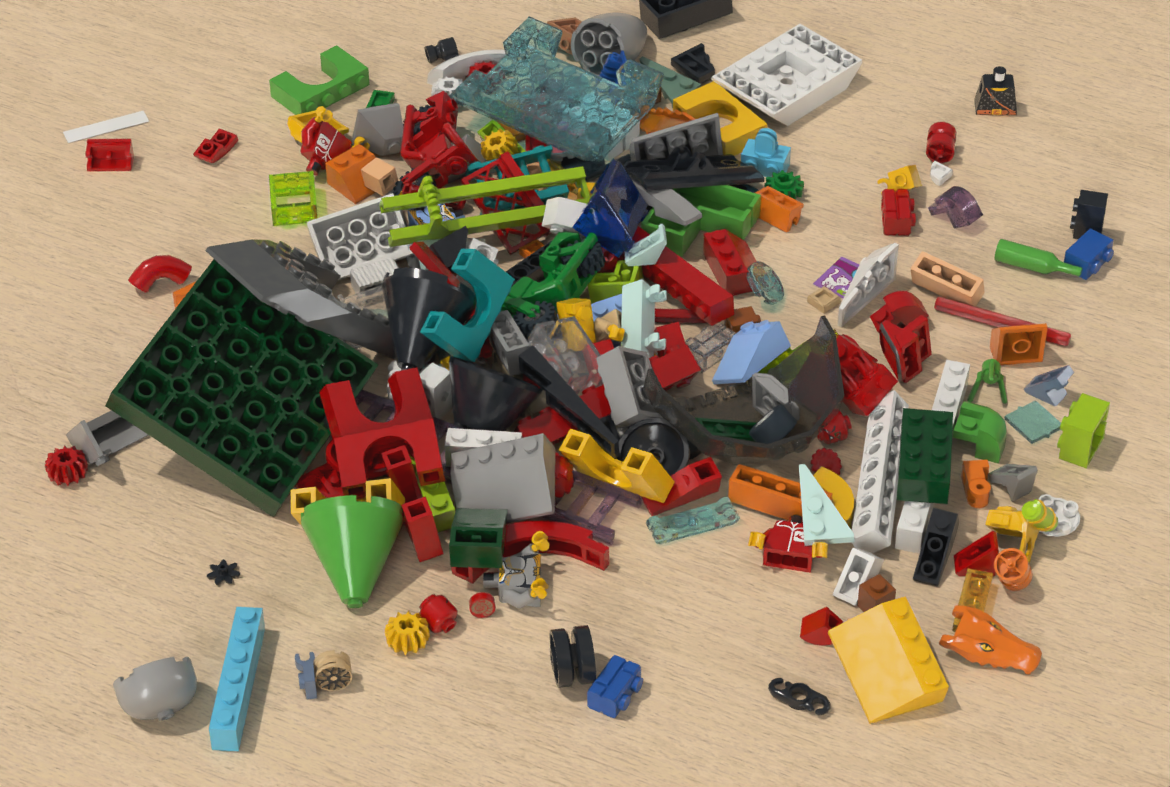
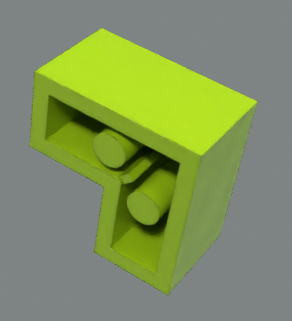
M618 260L614 272L597 273L588 285L591 304L622 294L623 285L641 279L644 280L642 266H627L625 260Z

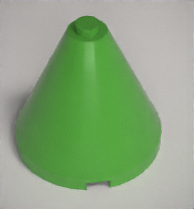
M356 495L326 498L305 506L304 513H301V526L342 603L347 604L348 608L363 607V604L368 602L404 523L402 506L393 500L371 496V503L356 501Z

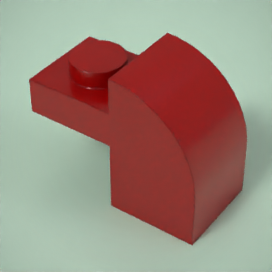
M896 291L883 297L886 304L870 316L878 333H880V324L884 320L895 325L902 322L907 326L920 315L926 318L929 317L922 302L908 291Z

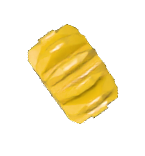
M501 128L497 132L492 131L490 136H484L485 141L480 143L482 148L481 154L486 161L498 159L501 154L507 151L510 155L518 153L516 138L508 130L503 131Z
M409 610L406 614L402 615L398 612L396 617H389L385 628L386 642L388 647H393L395 653L403 651L406 655L408 651H413L417 654L418 648H425L426 641H429L430 637L426 618H421L419 613L411 615Z

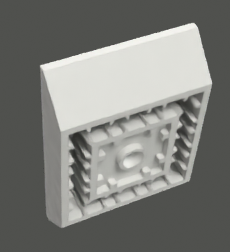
M798 24L715 74L711 80L772 118L789 126L845 91L860 68L862 59L804 25Z

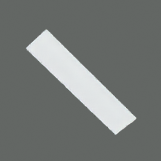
M140 111L64 131L63 134L67 142L71 143L146 123L149 120L145 112Z

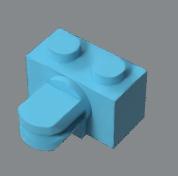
M762 128L757 133L755 140L748 139L741 153V162L748 166H754L764 177H772V172L777 174L781 170L787 172L790 166L791 147L778 145L776 132L769 128Z

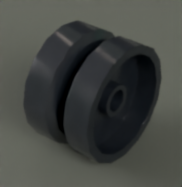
M574 626L571 631V643L568 632L564 628L550 630V660L557 687L572 686L574 682V669L577 679L582 685L594 683L596 680V664L589 626Z

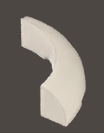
M482 50L462 54L437 65L428 73L427 83L433 86V83L437 82L438 78L444 79L446 76L448 78L455 76L456 79L464 80L465 76L468 75L470 67L474 66L475 63H482L483 61L485 63L492 61L493 64H499L502 71H508L509 75L520 76L532 81L546 70L545 61L541 57L525 52Z

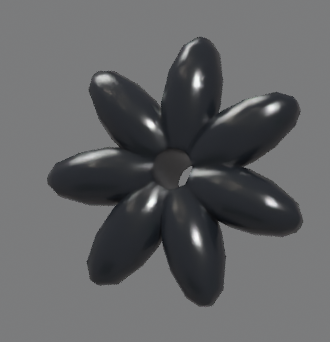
M223 559L218 566L210 565V569L213 572L208 573L207 578H215L216 585H219L223 579L226 583L231 584V577H238L240 572L235 570L237 563L227 565L226 560Z

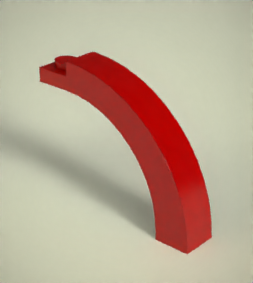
M543 520L516 522L506 525L503 558L517 554L529 544H533V535L538 531H543L548 536L549 549L547 551L538 550L539 553L568 556L603 571L609 566V547L601 542L594 541L593 531L569 523ZM451 567L453 575L472 584L490 569Z

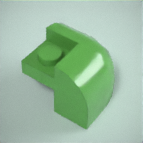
M964 401L961 405L960 415L954 427L952 437L976 443L975 458L999 464L1006 443L1007 428L1005 420L998 412L987 406Z

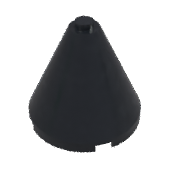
M397 268L394 269L391 276L387 272L382 283L396 361L401 370L418 368L420 372L441 349L440 346L420 333L430 311L446 312L463 325L475 310L476 295L461 282L458 288L447 283L448 276L424 269Z

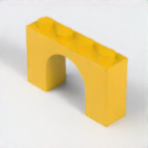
M714 81L673 99V111L674 109L680 112L684 111L695 119L718 113L719 117L732 121L731 124L720 128L723 155L732 154L735 156L742 153L748 139L755 140L760 129L768 128L764 120Z
M573 429L569 430L559 449L582 478L661 503L665 502L675 483L652 453L631 447L624 462L605 452L591 435Z
M391 478L366 481V498L356 500L371 503V496L393 500L400 505L405 504V497ZM316 487L292 489V516L301 525V513H304V507L315 501L326 499V497Z

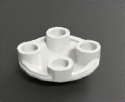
M1048 494L1039 497V500L1043 501L1046 507L1052 508L1058 517V525L1054 530L1039 532L1047 536L1060 537L1076 530L1080 523V514L1078 512L1079 506L1075 501L1055 498Z

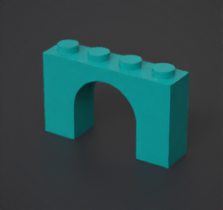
M461 249L451 270L466 280L474 289L476 295L475 313L468 323L462 325L446 312L430 311L420 333L453 357L475 362L481 353V348L491 332V327L501 311L506 296L511 291V286L515 279L477 249Z

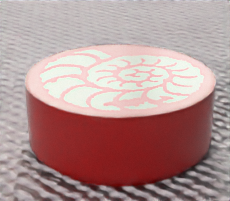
M476 593L469 600L470 612L475 617L485 618L492 615L495 611V599L489 593Z

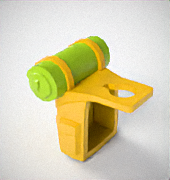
M1034 499V501L1025 503L1022 511H1018L1011 506H999L997 509L989 510L985 525L998 534L1021 537L1019 550L1025 554V548L1028 544L1025 556L1030 563L1034 543L1039 531L1048 532L1054 530L1058 525V517L1052 508L1045 506L1043 501Z

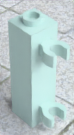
M641 279L622 286L621 328L625 329L621 347L647 352L649 358L654 356V350L660 351L666 348V339L659 340V333H654L655 302L667 300V291L660 292L659 284L650 286Z

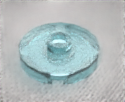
M761 261L751 264L747 269L749 270L747 280L753 292L758 297L762 296L765 298L764 302L766 304L774 305L781 301L784 296V289L773 269Z

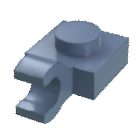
M310 652V658L302 661L299 654H295L296 668L303 672L298 673L300 689H305L306 699L317 698L314 672L315 655L313 652Z

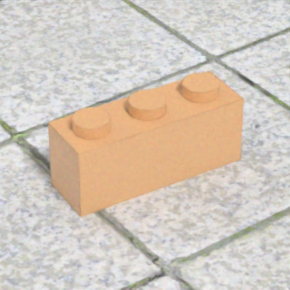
M923 251L910 269L912 283L950 300L976 307L985 293L982 278Z

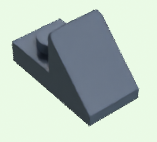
M1067 365L1037 375L1024 388V391L1052 406H1057L1067 395L1064 387L1069 383L1068 379L1074 374V371Z

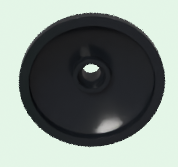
M647 418L636 422L624 432L619 440V456L616 459L624 462L631 447L646 451L654 456H660L659 463L671 476L688 465L690 447L684 432L675 423L663 418Z

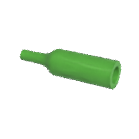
M1005 239L999 240L995 251V261L1042 274L1060 271L1081 276L1083 269L1082 267L1060 261L1052 252Z

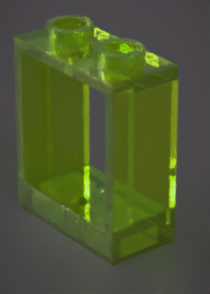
M313 171L269 175L273 226L303 224L318 218ZM310 194V202L277 205L276 197Z

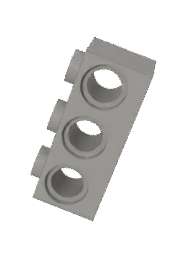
M501 311L491 327V332L488 336L489 341L510 376L523 374L519 368L518 356L528 349L530 345L509 311Z

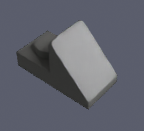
M1005 464L988 473L991 483H999L1002 486H1006L1011 501H1016L1032 491L1038 470L1036 466Z

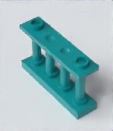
M540 145L530 151L511 156L524 175H530L526 165L539 162L542 173L550 172L551 169L547 159H550L553 147L552 145L546 147ZM495 160L483 163L477 161L467 167L465 177ZM498 167L489 171V174L497 172L498 178H502V173ZM476 179L477 183L484 182L483 180ZM567 184L548 187L541 191L535 190L543 204L546 205L548 199L556 197L567 198L569 189ZM508 193L505 196L513 198L514 193ZM483 197L485 207L495 209L496 201H493V198ZM499 201L497 210L509 211L511 210L512 203ZM518 204L514 206V210L525 208Z

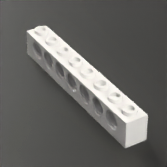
M895 390L889 392L868 416L852 526L854 542L852 544L855 548L863 549L871 554L891 545L897 499L903 408H909V405Z

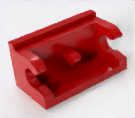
M87 139L85 157L88 158L87 171H131L134 158L132 140Z

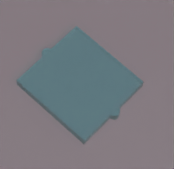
M1036 400L1023 407L1019 406L1017 410L1004 417V420L1031 444L1045 437L1049 438L1051 434L1060 430L1061 422Z

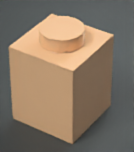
M377 157L361 169L365 186L381 196L386 195L396 186L395 183L398 181L395 167Z

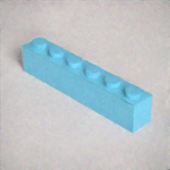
M236 607L209 725L212 750L239 751L265 633L263 608Z

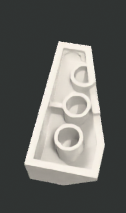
M892 243L877 249L868 257L862 259L839 307V327H843L896 279L899 244Z

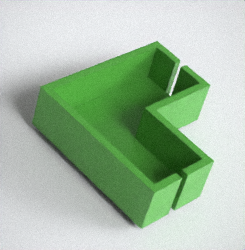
M728 185L672 189L702 213V218L684 226L655 216L654 207H652L642 221L641 228L647 233L652 234L659 229L658 225L663 224L666 232V247L683 257L700 230L713 232L726 229L744 240L750 232V228L754 226L760 217L761 195Z

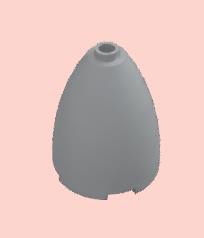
M604 13L582 21L572 34L571 50L574 60L580 63L588 76L598 79L603 69L600 65H605L608 55L612 54V52L620 55L621 51L624 50L628 65L630 66L644 48L647 39V27L641 19L627 13Z

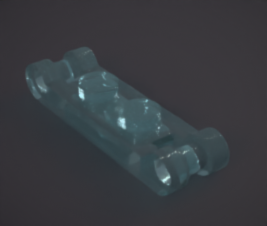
M723 497L717 503L661 518L652 516L646 521V525L649 531L653 532L652 537L657 544H663L733 525L739 521L740 516L735 509H732L733 503L730 498Z

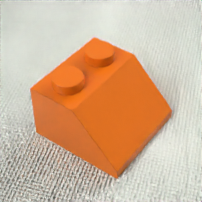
M358 144L326 162L327 184L354 204L376 193L365 186L361 169L376 158L375 155L361 144Z
M1047 323L992 329L990 350L993 359L997 360L1001 365L1043 362Z

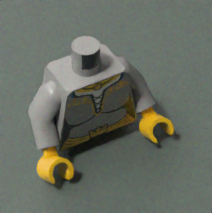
M543 531L536 532L532 537L533 544H529L517 554L503 558V566L499 568V572L483 573V587L499 588V601L501 603H508L516 608H523L525 606L540 607L541 599L547 596L545 589H548L549 585L541 578V553L538 550L547 551L549 549L548 536Z

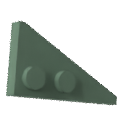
M642 56L639 58L642 70L649 73L651 79L662 88V95L665 99L668 98L671 101L672 108L673 99L701 87L700 83Z

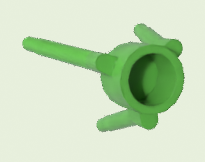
M988 359L983 362L982 370L977 373V379L967 402L972 403L981 381L984 380L987 384L998 382L1002 402L1006 404L1007 397L1003 382L1004 376L1001 374V364L995 359Z

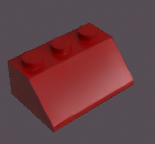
M726 229L704 233L703 255L719 286L733 296L770 287L746 241Z

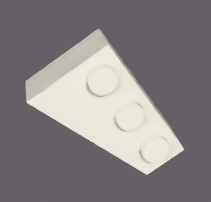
M556 197L548 199L546 202L542 226L550 229V232L553 234H558V232L579 233L581 241L592 232L597 236L598 241L608 240L612 243L624 241L629 215L621 213L619 216L607 214L608 209L600 208V212L587 208L586 203Z

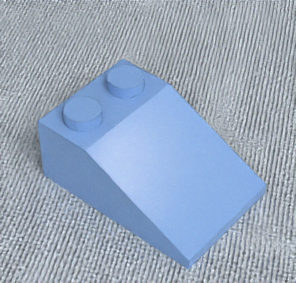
M764 320L760 323H753L751 321L743 324L740 327L741 330L733 335L712 379L713 384L745 383L753 374L759 372L791 347L780 321L769 322Z

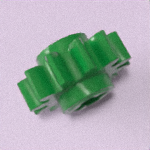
M781 170L778 174L772 172V177H766V183L764 184V188L769 186L795 200L796 196L802 197V192L804 191V181H801L800 175L794 177L792 171L786 173Z

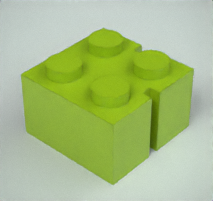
M1084 393L1081 394L1077 402H1072L1069 416H1064L1060 425V430L1063 433L1057 443V448H1060L1059 459L1087 469L1095 455V451H1097L1104 439L1107 424L1105 421L1108 418L1110 402Z

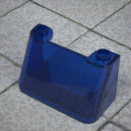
M613 158L590 192L592 196L572 228L586 237L589 233H594L601 247L619 258L624 251L628 253L634 245L635 241L632 238L640 221L642 222L645 219L649 210L646 209L648 204L623 165Z

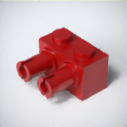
M857 350L853 353L856 358L854 359L853 356H850L849 361L860 371L858 375L853 378L846 368H841L837 371L840 376L834 374L833 378L844 389L838 397L854 414L868 417L898 380L885 365L870 362L861 350Z

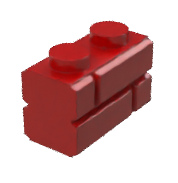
M884 189L881 198L883 234L909 236L911 234V226L916 224V214L911 213L914 212V198H910L908 189H897V191L894 189Z

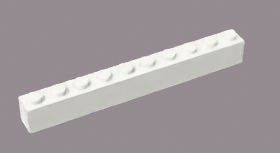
M946 360L932 410L953 412V436V430L958 420L968 386L970 364ZM904 502L897 526L895 549L920 554L934 503Z

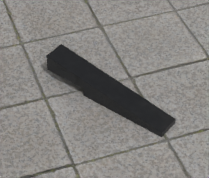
M533 345L518 356L520 371L545 391L546 404L578 430L591 435L605 452L616 459L619 456V440Z

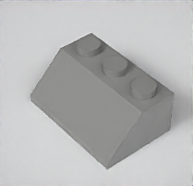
M618 346L596 358L598 372L602 377L605 388L604 393L608 399L611 408V418L615 422V426L629 428L636 422L647 418L667 419L647 352Z

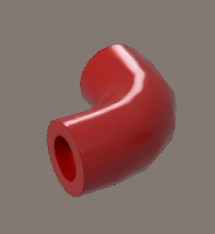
M156 255L144 260L133 271L128 281L147 293L153 283L160 278H168L179 285L183 284L189 276L192 266L170 255Z

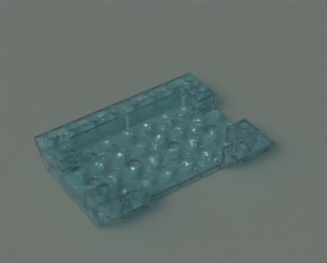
M529 16L503 42L506 55L487 74L474 70L449 95L459 105L541 142L552 145L581 160L601 162L655 105L664 74L632 59H628L616 71L618 84L576 67L555 57L563 34L562 30Z

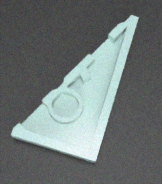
M799 464L805 546L812 545L814 542H825L827 544L854 542V533L805 464Z

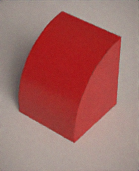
M824 607L802 618L800 638L814 645H832L833 643L828 635V631L842 624L843 621L828 607Z

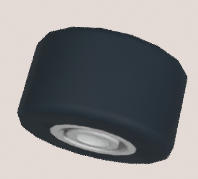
M778 405L752 427L749 435L764 451H767L779 443L795 427L797 420L783 405Z

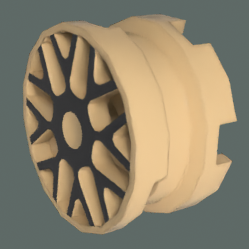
M329 650L320 653L315 658V682L318 687L324 690L335 691L343 689L351 683V661L346 653L341 651L339 654L335 653V650Z

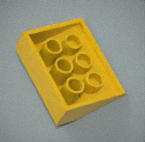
M906 596L881 603L828 631V635L869 724L943 702L949 686Z

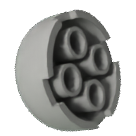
M174 657L164 658L134 668L133 673L125 680L123 677H118L114 681L113 687L121 708L131 717L140 720L159 719V721L172 718L175 712L189 704L197 689V677L191 659L184 657L183 661L176 662Z

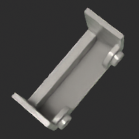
M111 410L87 423L85 420L81 421L66 436L72 446H75L77 450L83 451L90 465L96 463L97 466H100L110 460L109 455L148 436V434Z

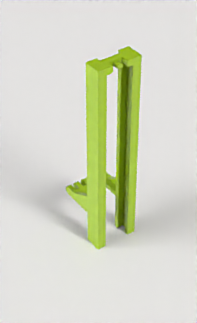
M583 166L438 189L432 184V176H426L422 179L418 192L381 198L379 204L381 213L427 206L430 216V223L389 230V247L413 244L419 240L442 239L464 226L468 228L469 235L542 223L546 205L442 221L443 218L440 214V206H437L438 204L575 183L577 188H581L580 194L584 199L574 201L586 203L587 208L592 210L595 208L592 197L590 198Z

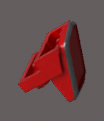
M922 315L903 329L887 320L880 324V345L885 358L899 381L907 383L922 372V362L932 355L928 318Z

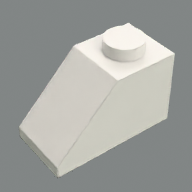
M852 548L833 596L857 606L859 585L878 575L885 559L863 549Z

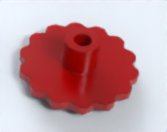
M824 447L816 450V453L812 455L810 464L814 474L822 466L840 475V470L842 469L841 459L832 449Z

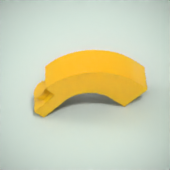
M821 466L813 476L824 491L833 493L832 503L851 529L854 512L853 492L843 478Z

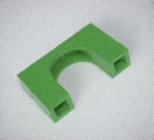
M336 45L320 53L321 70L332 78L331 81L319 85L305 84L285 71L269 80L271 97L295 115L315 111L320 106L326 108L370 85L368 67Z

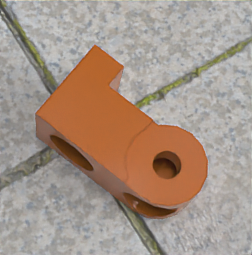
M988 460L963 461L961 479L968 504L974 508H984L989 503L991 485L987 482L989 473Z

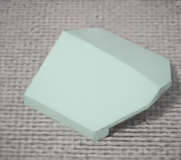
M663 224L658 225L659 229L631 246L629 244L624 246L625 263L627 266L656 264L667 244L665 226Z

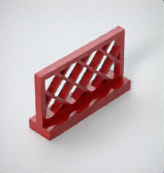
M507 151L501 154L497 160L463 178L461 183L467 185L474 179L483 180L484 182L499 180L488 177L489 171L495 167H498L501 171V179L525 175ZM534 189L515 192L513 198L502 195L489 196L490 198L497 199L495 209L485 207L483 197L473 199L483 215L503 212L497 210L499 200L512 203L511 210H514L515 204L522 205L525 208L544 205ZM536 223L540 229L536 234L525 232L527 225L523 226V231L511 228L494 230L510 255L517 252L522 246L544 235L552 234L550 229L542 226V223ZM508 233L521 236L520 243L512 247L507 240Z

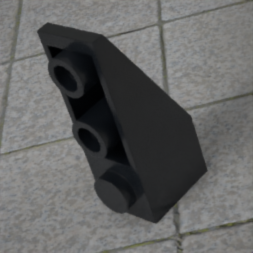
M933 508L913 580L934 586L939 585L959 526L957 513Z

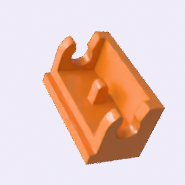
M769 186L755 192L761 195L759 219L784 232L790 231L792 223L798 224L803 203Z

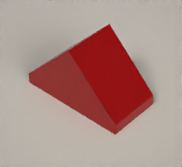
M994 530L954 554L955 573L958 576H996L994 561L999 554L997 533Z

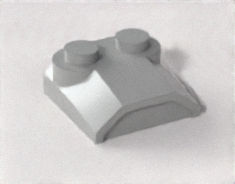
M755 373L752 375L753 407L764 416L774 407L783 405L797 421L799 420L800 409L795 402L791 401L789 391L783 384L769 374Z

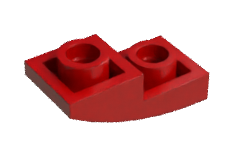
M219 128L210 140L206 138L203 140L193 155L199 159L214 163L225 156L239 139L236 134Z

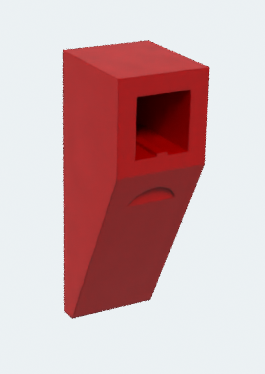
M708 457L689 464L671 475L675 483L664 503L642 496L641 498L651 517L718 492L722 475L712 457Z

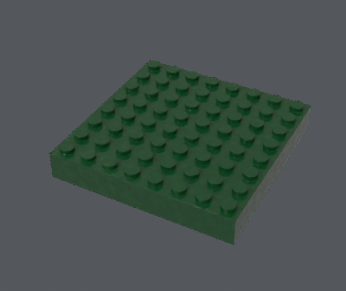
M213 259L113 389L105 406L274 517L290 495L291 490L294 489L331 436L319 392L326 384L349 380L356 400L372 377L378 364L339 338L306 326L299 322L295 315L290 313L286 315L260 301Z

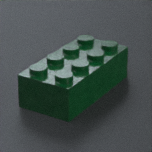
M903 408L896 500L948 504L953 412Z

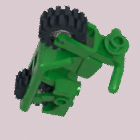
M558 232L543 254L539 255L540 268L543 271L545 280L537 282L529 277H522L511 287V291L506 296L501 311H509L526 340L529 339V342H534V339H537V342H539L543 337L547 339L549 334L553 336L560 326L556 303L579 298L597 272L601 270V267H604L605 258L594 233H589L581 241L579 233Z

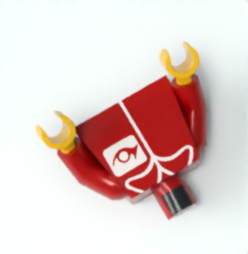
M323 106L316 109L317 117H313L301 131L302 147L300 152L301 155L309 160L306 171L312 175H318L320 169L326 170V162L361 144L365 140L363 137H357L354 140V146H351L352 142L328 123L332 119L333 113L330 110L326 111ZM364 143V145H362L366 149L370 148V145L368 143Z
M798 515L791 516L789 521H776L774 527L769 528L764 533L751 532L748 546H755L761 550L764 549L763 565L811 573L812 558H827L828 544L825 542H814L812 545L805 546L803 518Z

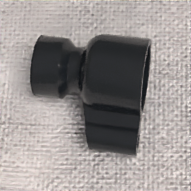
M453 37L438 41L436 46L429 45L424 47L429 63L437 61L438 58L446 61L459 56Z

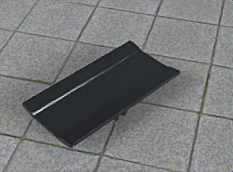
M686 146L683 147L684 153L679 154L681 149L675 147L666 159L627 161L622 167H615L616 172L626 173L638 180L647 191L764 182L765 179L754 166L746 165L737 160L732 154L705 156L704 153L695 152L693 155Z

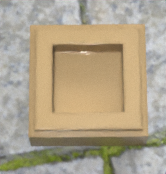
M823 286L810 294L807 302L824 314L840 304L841 297Z

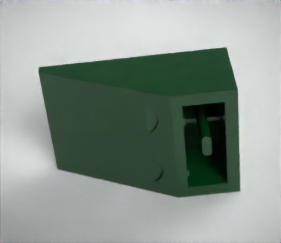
M457 508L451 526L449 542L450 567L502 568L508 509Z

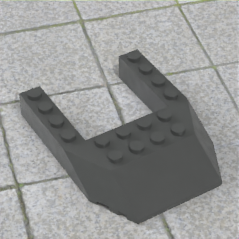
M251 239L209 246L205 250L252 294L267 305L286 315L287 313L295 315V318L306 326L390 358H396L387 317L380 313L376 316L365 307L361 310L356 304L352 302L348 304L343 303L331 295L333 287L341 276L334 270L335 266L325 259L321 262L315 255L309 253L307 256L306 253L296 247L292 250L289 245L282 241L275 243L270 240Z

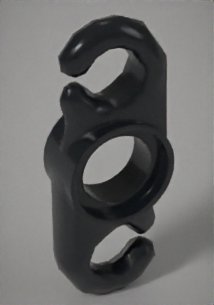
M775 678L768 685V690L773 697L788 704L795 710L807 709L812 712L814 711L813 704L816 703L824 705L823 708L815 710L816 715H824L830 710L831 704L828 698L804 683L792 684L786 681V688L779 690L775 686L782 684L784 680L783 678ZM802 693L806 695V698L797 700L792 695Z

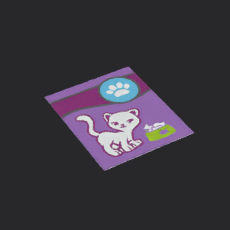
M841 257L813 285L819 288L825 286L843 299L859 264Z

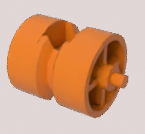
M1008 548L996 556L994 569L1005 588L1019 591L1030 584L1033 573L1027 557L1022 551Z

